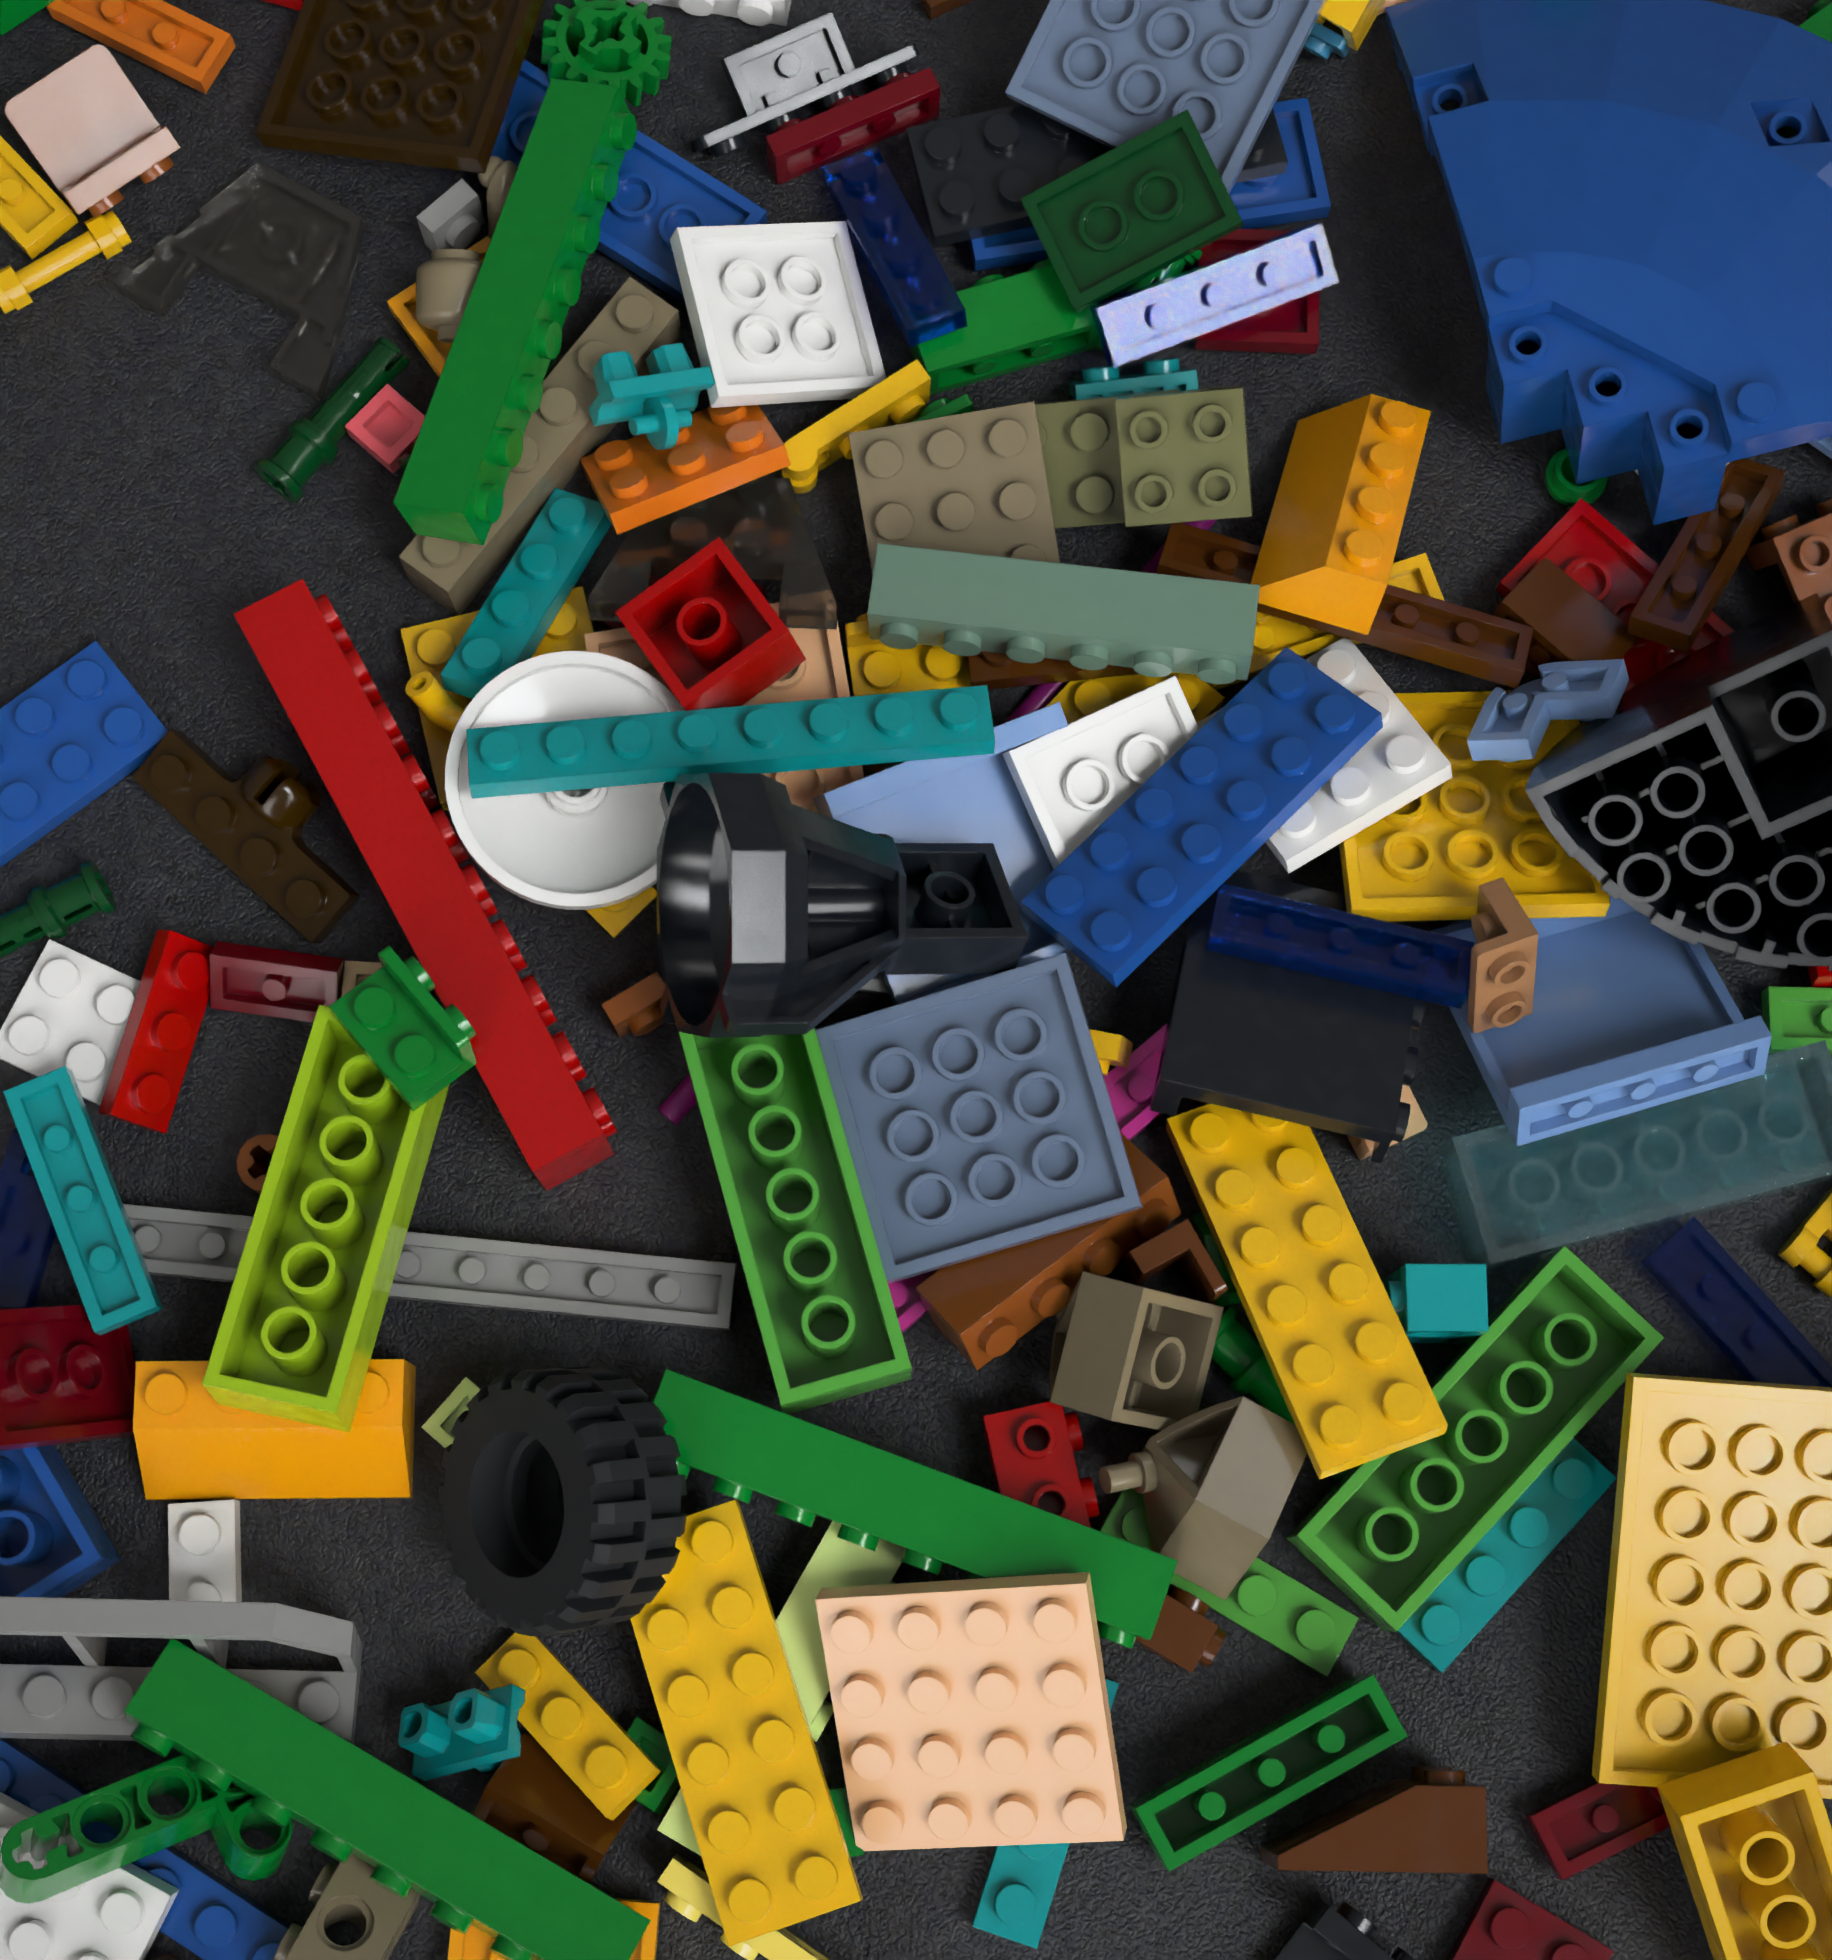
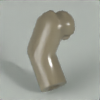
M491 156L486 172L478 173L479 183L487 189L488 237L490 239L493 236L518 169L511 160L504 162L498 156Z

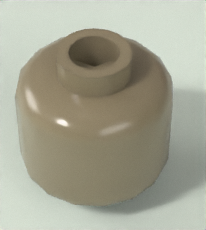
M464 249L434 250L431 252V260L421 263L417 268V321L426 328L437 330L438 341L453 343L483 263L481 261V253Z

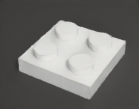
M49 939L0 1029V1060L36 1077L66 1066L72 1070L82 1098L100 1106L140 981Z

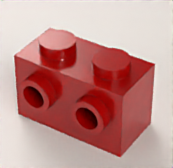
M1048 1401L983 1416L981 1424L997 1493L1091 1528L1089 1518L1099 1516V1508L1091 1477L1079 1479L1073 1452L1084 1450L1076 1412L1064 1413L1063 1406Z

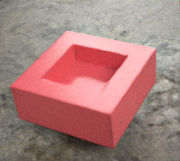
M386 384L345 425L348 435L394 474L400 468L397 459L404 453L411 455L425 415L389 384Z

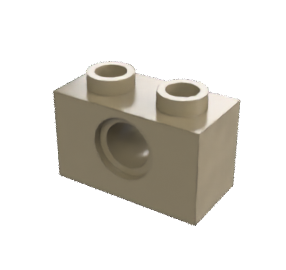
M350 1854L346 1863L340 1862L338 1866L327 1862L320 1872L308 1898L309 1901L316 1904L304 1927L295 1923L290 1926L273 1960H388L419 1904L420 1894L411 1889L407 1897L403 1899L387 1891L369 1878L375 1867L353 1854ZM347 1921L358 1926L363 1936L354 1944L342 1946L330 1941L325 1931L334 1923Z

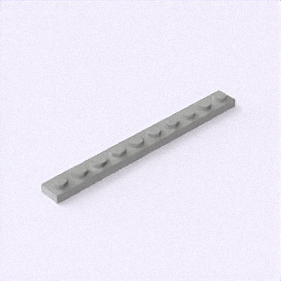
M123 1204L150 1275L234 1282L253 1216ZM407 1232L388 1298L730 1331L737 1265L735 1263Z

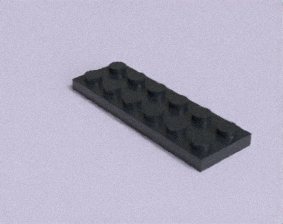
M1022 104L906 128V141L934 248L1033 227L1020 198L1112 150V148ZM1273 108L1235 183L1285 173L1288 159Z

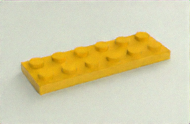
M1211 1103L1167 1118L1166 1131L1319 1480L1445 1434L1448 1427L1446 1419L1310 1126Z
M736 1499L686 1516L684 1534L677 1537L675 1547L680 1550L675 1566L669 1574L662 1575L666 1583L651 1603H646L639 1614L630 1618L728 1947L863 1900L742 1510Z

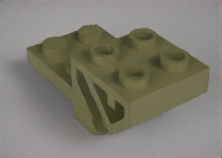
M1244 386L1206 387L1178 391L1177 389L1126 393L1119 396L1035 403L1055 529L1125 523V527L1252 516Z

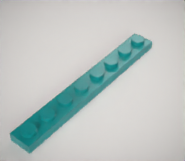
M987 685L466 729L469 787L472 799L676 781L677 775L764 774L994 754L995 735Z

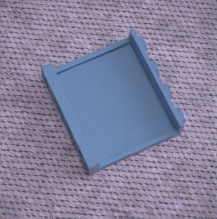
M1060 702L993 727L995 735L994 754L906 761L812 798L818 814L873 834H887L893 837L895 843H993L1028 935L1016 968L1066 953L1068 959H1070L1067 948L1024 913L1021 901L1053 871V868L1002 755L1029 741L1069 726ZM998 973L882 975L893 1006Z
M1609 895L1611 904L1605 917L1529 918L1539 934L1532 1014L1522 1017L1518 1022L1503 1028L1493 1027L1479 1033H1474L1467 1022L1470 982L1469 958L1471 956V949L1476 944L1471 920H1455L1445 927L1432 930L1431 940L1434 941V950L1430 970L1516 1147L1763 1075L1765 1073L1772 1035L1761 1016L1744 1020L1702 943L1698 942L1697 945L1672 936L1651 924L1649 917L1636 911L1620 898L1616 900Z

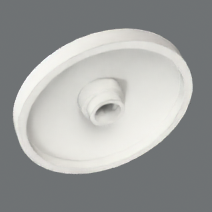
M587 651L548 653L527 659L500 673L475 695L464 710L452 734L446 757L445 791L447 805L454 828L469 856L489 878L505 890L522 899L550 908L565 910L603 908L621 903L649 889L657 883V847L665 822L660 794L665 782L472 799L469 787L466 729L685 711L683 706L660 681L648 672L632 663L601 653Z

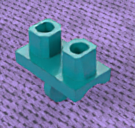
M682 343L662 345L652 350L646 358L650 375L639 377L630 353L619 351L602 355L593 368L596 389L599 394L588 409L593 425L598 426L629 421L631 434H646L650 444L655 449L663 450L674 447L678 440L679 428L692 425V414L690 411H694L698 406V397L701 390L710 389L715 384L710 367L694 368Z
M513 1684L485 1692L473 1688L457 1693L452 1701L431 1707L424 1703L404 1707L401 1713L398 1743L400 1747L414 1753L412 1775L427 1781L473 1768L482 1773L496 1772L503 1760L519 1757L521 1753V1736L517 1728V1717L519 1709L525 1702V1690Z

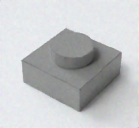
M462 178L416 216L424 243L431 251L464 249L475 240L481 230V226L486 223L478 194Z

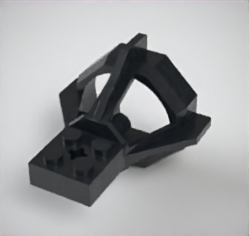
M761 773L677 775L676 781L663 784L660 801L665 822L657 847V957L665 983L660 1011L663 1021L669 1024L675 1023L678 1032L707 1038L807 1034L877 974L1002 973L1016 968L1028 935L993 843H895L893 837L887 834H873L791 804L786 785Z

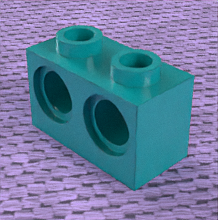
M1404 1264L1383 1279L1384 1288L1410 1344H1464L1489 1331L1486 1264Z

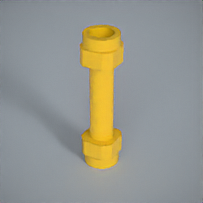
M110 210L103 215L92 217L84 223L88 231L20 270L14 272L11 265L1 269L0 307L3 312L7 314L14 309L18 311L33 302L29 293L103 252L108 260L122 252L123 247L132 243L114 211Z

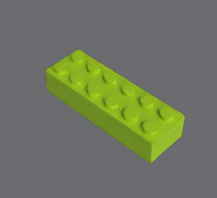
M319 1005L202 1385L219 1405L350 1433L449 1085L413 1112L333 1017L328 1006Z

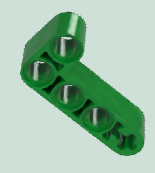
M183 1754L24 1819L12 1826L4 1836L0 1849V1888L6 1896L16 1902L27 1904L39 1902L208 1830H211L224 1863L231 1873L244 1880L256 1881L265 1879L276 1872L282 1863L291 1839L293 1824L290 1819L287 1826L283 1828L252 1810L249 1806L255 1796L240 1787L228 1788L224 1793L200 1780L190 1772L196 1761ZM169 1795L179 1800L183 1810L174 1815H161L151 1808L148 1801L156 1796ZM102 1822L112 1826L118 1836L110 1842L100 1844L85 1838L81 1830L90 1823ZM249 1829H261L272 1837L274 1845L263 1850L252 1849L244 1843L240 1834ZM59 1837H65V1844L58 1846ZM30 1852L31 1857L35 1861L44 1860V1865L42 1868L34 1870L29 1861L19 1862L20 1855Z

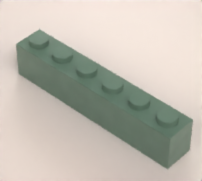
M877 543L867 617L870 639H878L884 645L896 649H911L916 647L917 644L941 646L947 652L959 656H974L981 651L1004 653L1010 659L1022 663L1041 662L1044 658L1067 660L1073 666L1085 670H1101L1108 665L1130 667L1135 672L1148 677H1164L1170 675L1171 672L1197 675L1200 680L1207 683L1229 684L1234 682L1235 679H1248L1253 653L1260 585Z

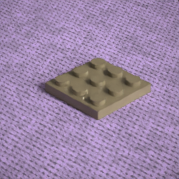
M1035 401L849 433L872 574L877 543L1060 563Z

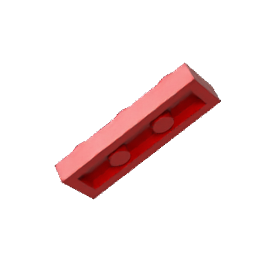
M157 930L101 1101L99 1114L152 1132H167L210 997V953L213 949L212 946L172 930Z

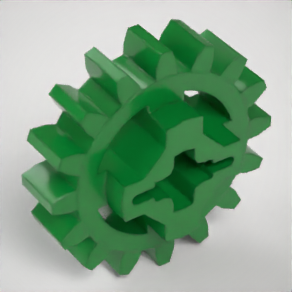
M571 0L570 9L557 3L553 7L552 20H544L540 60L541 64L548 65L547 79L549 82L551 78L619 86L623 97L634 107L640 106L642 91L653 96L657 95L660 79L667 80L672 40L671 36L663 34L664 20L662 17L647 19L648 4L644 1L633 8L626 5L627 0H593L587 2L586 0ZM567 45H569V46L572 47L571 52H570V50H569V48H568Z

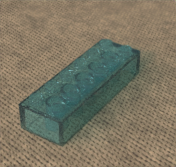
M1826 1041L1768 1055L1763 1075L1517 1147L1506 1124L1452 1137L1438 1149V1153L1471 1263L1486 1264L1487 1271L1550 1254L1564 1245L1570 1249L1831 1180L1832 1059Z

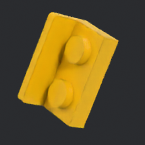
M867 613L857 617L856 622L845 625V644L853 696L971 686L967 656L951 654L941 646L917 644L916 647L911 649H896L886 646L878 639H870Z

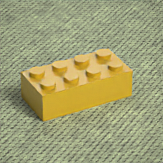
M1786 1741L1657 1785L1713 1959L1832 1960V1828L1814 1772Z

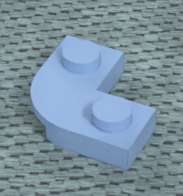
M1624 659L1546 663L1538 665L1541 675L1540 679L1523 684L1506 694L1505 690L1496 687L1487 697L1467 738L1472 761L1500 760L1503 762H1515L1534 759L1551 720L1578 719L1580 721H1593L1595 719L1613 718L1629 681Z

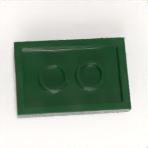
M1188 109L1020 198L1076 313L1089 308L1243 227V221Z

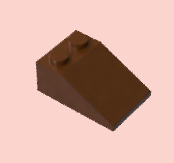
M1411 1766V1779H1391L1260 1845V1860L1277 1870L1488 1874L1486 1787L1466 1782L1465 1770H1454L1452 1767Z

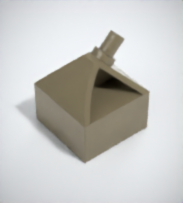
M1083 1271L1069 1301L1060 1312L1055 1314L1058 1322L1055 1326L1051 1349L1050 1402L1110 1421L1156 1430H1164L1168 1426L1198 1412L1224 1307Z
M1242 1396L1196 1412L1168 1426L1149 1438L1141 1452L1130 1454L1127 1462L1101 1467L1099 1470V1481L1106 1494L1132 1488L1140 1494L1143 1493L1152 1551L1178 1560L1174 1573L1226 1600L1269 1541L1305 1460L1307 1451L1295 1424Z

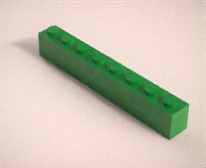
M554 78L550 80L393 501L416 535L484 546L491 524L495 523L501 515L505 485L511 469L515 468L521 460L523 436L531 413H535L540 407L543 395L542 383L551 359H555L559 354L562 344V327L570 306H574L578 301L581 291V275L588 255L592 254L598 246L600 237L599 225L606 205L616 196L618 172L626 151L632 149L637 134L636 119L630 112L619 86Z
M666 1369L653 1403L660 1409L667 1420V1423L663 1426L666 1435H671L676 1439L681 1455L676 1458L678 1474L685 1475V1480L690 1469L693 1468L714 1476L715 1480L711 1490L749 1504L754 1491L777 1500L778 1503L774 1514L812 1528L817 1515L841 1524L837 1537L863 1548L875 1551L879 1539L905 1549L901 1562L938 1576L943 1563L969 1573L967 1579L1090 1572L1099 1637L1130 1649L1133 1648L1136 1637L1147 1641L1151 1640L1178 1560Z
M175 1639L169 1641L124 1710L128 1722L136 1726L130 1736L144 1747L163 1757H166L171 1748H174L196 1762L190 1769V1772L200 1780L224 1793L231 1783L255 1796L249 1807L269 1821L285 1828L292 1818L314 1831L315 1833L309 1842L328 1856L339 1862L346 1863L350 1854H353L375 1867L369 1878L387 1891L405 1899L412 1889L434 1902L435 1904L429 1914L446 1926L465 1935L470 1925H473L493 1937L495 1940L490 1950L504 1960H629L651 1921Z

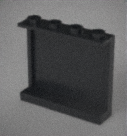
M1236 870L1188 917L1150 1111L1176 1116L1182 1097L1372 1140L1374 1141L1371 1161L1381 1164L1391 1141L1402 1142L1410 1115V1104L1400 1102L1402 1085L1410 1086L1418 1060V1048L1408 1045L1410 1031H1418L1426 1005V994L1416 991L1418 977L1425 978L1428 974L1434 950V941L1424 938L1427 921L1348 923L1345 894Z

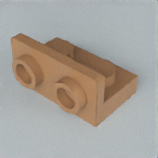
M1503 877L1479 885L1477 914L1471 918L1476 944L1472 947L1469 958L1470 982L1467 1022L1474 1033H1479L1493 1027L1503 1028L1518 1022L1522 1017L1532 1014L1539 934Z

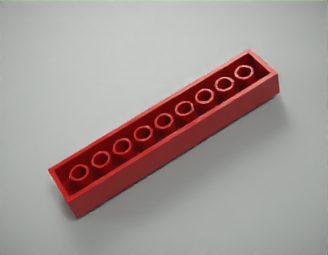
M302 578L234 613L236 620L417 958L434 982V989L444 1008L451 1003L454 1004L473 1027L476 1036L469 1041L477 1061L475 1066L533 1174L548 1191L615 1155L607 1138L618 1131L594 1087L584 1092H581L577 1082L588 1077L563 1030L552 1036L546 1027L558 1022L534 976L531 974L520 980L517 972L528 966L503 919L501 918L492 924L489 923L487 918L499 912L473 864L471 863L460 869L458 864L468 860L469 857L443 809L441 808L430 814L429 811L440 806L414 755L411 754L401 759V757L411 753V750L326 593L313 598Z

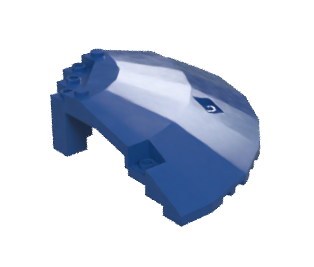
M1411 0L1385 8L1386 23L1399 71H1403L1413 111H1417L1427 152H1430V156L1435 155L1456 219L1488 337L1486 393L1500 444L1561 429L1576 485L1637 469L1652 524L1657 525L1715 510L1725 467L1728 462L1832 437V42L1781 18L1706 0ZM1454 100L1461 104L1458 109L1451 111L1443 110L1440 107V104ZM1792 127L1797 131L1798 135L1787 139L1779 136L1776 130Z

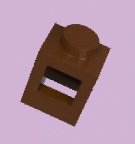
M1175 1586L1170 1596L1166 1595L1151 1640L1147 1641L1136 1637L1135 1642L1184 1672L1193 1673L1198 1663L1207 1668L1217 1655L1227 1632L1204 1617L1210 1607L1209 1605Z

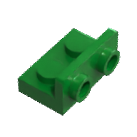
M388 945L377 953L383 967L331 1004L329 1008L333 1017L414 1112L477 1064L469 1041L476 1036V1033L466 1017L454 1004L451 1003L443 1009L429 993L435 988V984L421 964L413 956L402 961Z

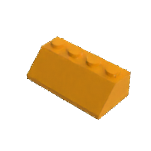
M1369 394L1298 420L1250 583L1260 585L1258 603L1364 635L1369 634L1390 577L1431 411L1409 405L1405 402Z
M405 1359L370 1360L350 1433L219 1405L202 1385L209 1361H136L133 1432L146 1500L413 1498L416 1366Z

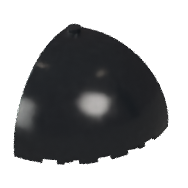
M1816 593L1710 643L1623 693L1613 718L1583 721L1561 739L1533 769L1527 780L1525 791L1544 824L1569 857H1574L1601 883L1603 891L1616 900L1618 898L1622 899L1636 911L1649 917L1650 923L1691 944L1697 945L1700 942L1715 949L1734 953L1735 959L1757 965L1786 969L1788 964L1828 966V970L1832 971V623Z

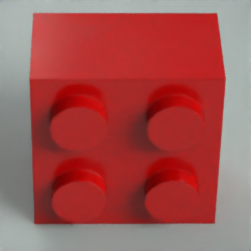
M720 537L615 611L618 618L686 711L742 706L806 660L789 629Z

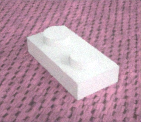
M240 1500L168 1504L169 1600L242 1602Z

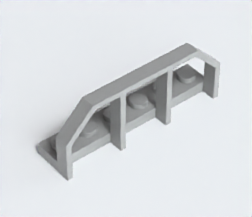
M0 1596V1635L62 1636L85 1665L0 1664V1738L135 1741L130 1735L136 1726L128 1722L124 1710L152 1667L104 1666L107 1647L106 1637L190 1639L199 1654L226 1669L228 1640L270 1641L335 1656L338 1658L344 1672L226 1670L354 1745L363 1644L352 1621L279 1603Z

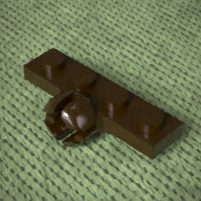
M169 730L132 778L311 944L322 943L360 895L314 854L301 838L303 826L321 805L319 790L310 779L304 786L298 781L302 772L279 757H259L246 775L236 781L182 731Z

